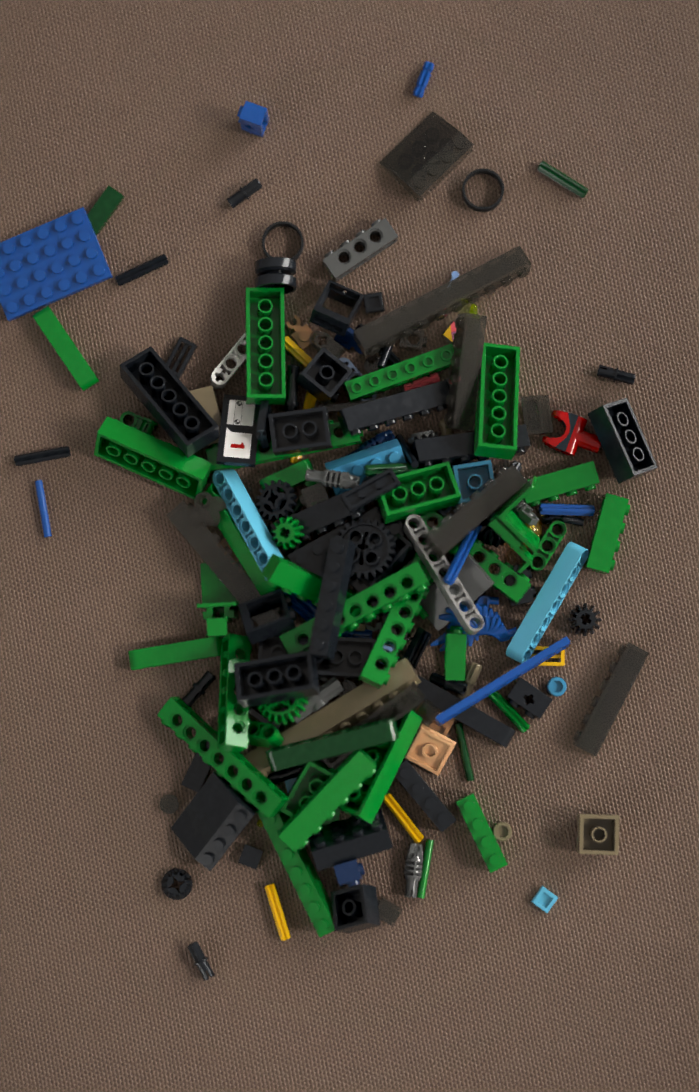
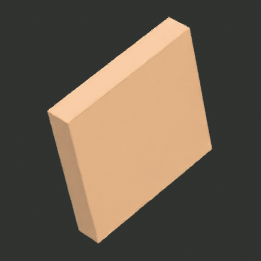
M422 724L404 758L438 776L456 742Z

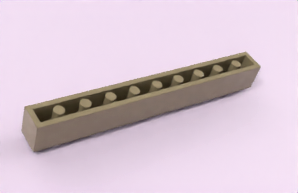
M404 658L397 662L394 668L390 667L388 674L391 676L386 686L382 685L378 689L367 683L361 684L282 732L281 734L284 738L282 745L350 728L353 723L364 720L373 711L382 709L386 703L397 700L404 692L415 689L421 683V680L408 659ZM258 747L244 755L266 777L274 772L271 771L265 753L272 748Z

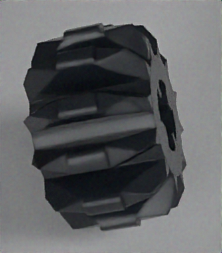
M492 517L483 518L480 522L481 530L478 534V540H481L483 544H488L489 547L491 545L496 548L499 545L503 546L506 542L488 525Z
M587 603L583 604V610L579 605H576L575 607L578 612L570 611L575 617L568 618V621H574L575 623L570 628L572 629L577 626L576 634H579L582 629L583 636L587 635V629L591 635L594 634L593 628H600L595 622L602 621L601 618L595 617L600 612H592L595 607L594 605H591L588 610ZM587 615L589 623L582 624L581 616Z

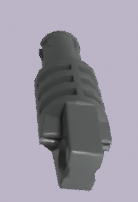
M307 469L305 475L306 481L322 483V485L332 488L349 489L360 484V477L350 475L348 472L331 471L329 469L324 471Z
M508 490L505 495L499 494L497 491V497L504 503L513 496ZM523 500L512 509L524 523L537 525L539 518Z
M410 842L404 871V877L407 879L405 897L417 898V885L421 879L423 865V848L421 843Z

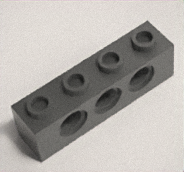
M386 218L376 220L371 224V228L366 231L365 229L361 230L355 235L356 238L351 241L346 240L340 245L338 250L335 252L332 250L324 256L323 265L335 282L398 241L397 233ZM372 235H378L380 237V240L377 242L371 241L370 237ZM357 245H362L365 250L363 252H356L354 248ZM345 255L349 260L346 263H342L339 261V258Z

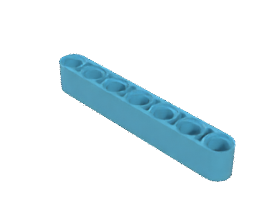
M234 469L216 470L212 477L213 483L261 572H263L272 554L281 558L283 556L275 541L272 540L269 530L237 472Z
M572 541L566 545L506 649V656L521 664L531 657L589 555L588 549Z

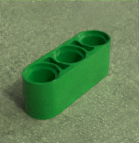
M305 459L261 479L259 484L264 490L265 483L271 485V480L275 482L282 480L294 488L307 482L305 480L307 469L314 470L310 460Z
M555 521L547 528L539 541L537 551L532 553L534 558H539L542 561V565L536 568L530 564L528 567H530L531 571H541L550 560L566 534V525L563 522ZM553 526H560L562 533L555 535L552 532ZM549 542L552 545L551 551H544L542 543Z
M250 721L248 745L275 748L282 745L284 738L273 724Z

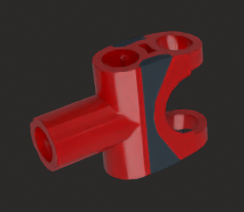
M552 411L551 416L558 419L563 425L564 434L557 438L543 436L541 440L543 444L569 456H575L578 447L594 453L598 452L601 443L597 435L584 431L587 424L585 418L564 411Z

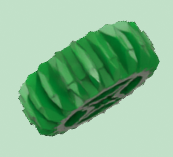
M308 697L298 698L294 704H292V700H287V703L281 701L271 703L270 705H260L258 710L263 712L262 716L268 718L269 722L275 721L279 725L282 721L284 725H287L288 719L294 722L295 716L301 718L300 711L306 712L303 705H308L309 702L306 700ZM282 708H287V709H288V710L283 711V712H275V711H277V710L279 711V710L282 709Z

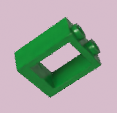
M450 626V629H446L445 680L465 681L467 633L460 626Z

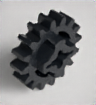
M271 480V485L265 483V489H259L262 494L261 496H256L260 500V502L256 503V506L260 508L258 512L265 519H269L272 522H275L276 519L280 521V518L283 516L288 517V512H294L292 506H297V503L293 500L298 497L294 494L295 489L290 487L291 485L287 482Z

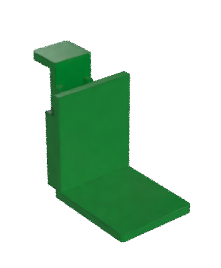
M533 476L493 515L490 519L491 522L488 524L524 559L517 570L520 574L532 564L534 556L526 550L527 547L523 542L535 552L537 551L540 538L512 509L535 488L538 479L536 476Z
M214 562L233 579L239 574V562L233 566L228 565L226 562ZM201 563L202 604H197V608L207 609V612H203V620H207L208 636H226L227 623H232V619H238V611L234 610V607H239L238 604H241L240 579L238 578L233 583L209 563ZM216 612H219L220 617H223V618H217V613H216Z

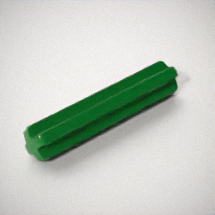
M498 691L488 696L522 733L529 729V724Z

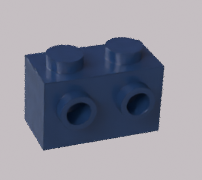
M356 859L334 866L337 880L341 887L348 885V887L359 885V881L363 880L362 875H366L362 862L358 863Z

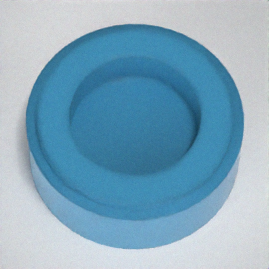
M560 677L551 678L547 683V691L552 696H561L566 691V682Z

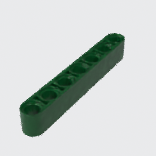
M394 717L278 746L267 750L265 753L271 771H277L398 739L400 736Z

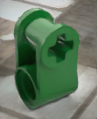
M130 411L124 412L120 417L121 423H124L126 417H133L134 423L129 426L150 435L154 428L158 426V423Z

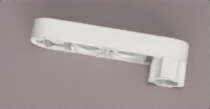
M245 333L212 372L210 380L214 389H223L246 360L245 354H240L237 350L239 345H245ZM233 359L236 362V367L228 368L226 361ZM216 376L222 377L223 381H222V380H219V381L217 382V381H216Z

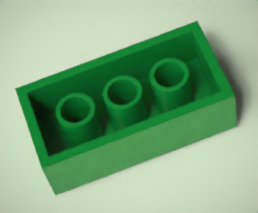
M448 461L396 475L401 486L377 498L384 523L387 524L406 519L412 514L421 515L458 505L461 494Z

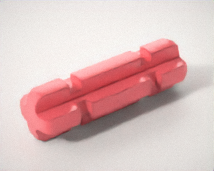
M433 373L429 377L425 376L413 381L412 384L407 383L403 388L404 391L440 382V378L437 373Z

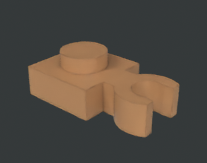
M295 315L296 325H291L288 321L286 325L288 329L295 331L291 336L304 351L315 343L318 338L307 324L301 326L300 318Z

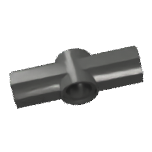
M335 676L319 687L320 695L306 698L309 702L308 705H303L306 712H299L301 718L294 717L296 724L313 712L315 713L325 707L331 699L344 691V688Z

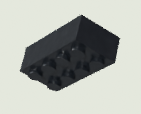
M627 398L602 405L588 413L591 424L618 484L640 477L658 468Z
M308 651L234 664L237 702L243 708L320 695L316 657L309 654Z
M381 808L378 810L372 824L351 816L348 819L334 821L331 824L322 826L316 835L312 834L309 837L311 852L318 871L393 848Z

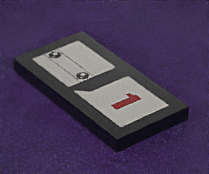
M224 394L216 464L255 468L258 444L256 429L260 404H246V396Z

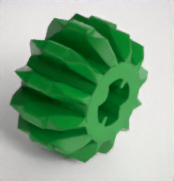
M289 516L286 519L280 518V523H274L276 530H271L272 533L276 534L272 540L277 541V546H283L285 550H288L289 547L295 549L296 543H302L299 537L305 536L304 533H300V530L304 527L303 525L298 526V519L293 520ZM286 530H290L289 536H286V532H288Z

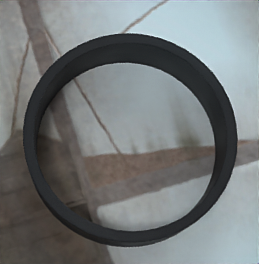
M485 168L472 171L465 178L462 187L464 202L468 207L478 212H488L496 208L504 194V184L501 177L496 172ZM488 174L498 181L501 187V196L496 203L488 207H479L468 200L465 194V185L474 175Z
M286 221L271 224L265 230L262 237V247L266 257H272L265 249V239L268 233L276 227L287 226L294 229L301 238L300 250L294 257L290 258L296 261L304 248L303 235L299 228Z

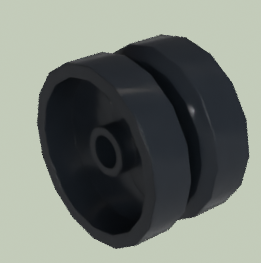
M267 257L255 262V274L258 275L255 278V288H284V294L296 291V278L293 277L296 274V261L284 257Z

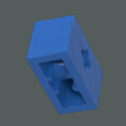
M245 101L244 106H240L237 115L241 130L263 137L269 122L268 110L260 105Z

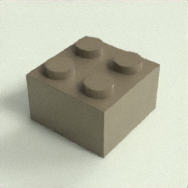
M577 813V853L619 855V815Z

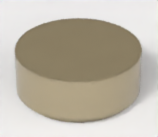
M501 821L493 826L492 832L498 841H507L512 835V828L508 823Z

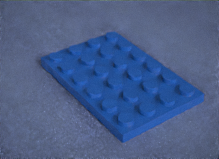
M84 207L0 243V303L9 322L113 278Z

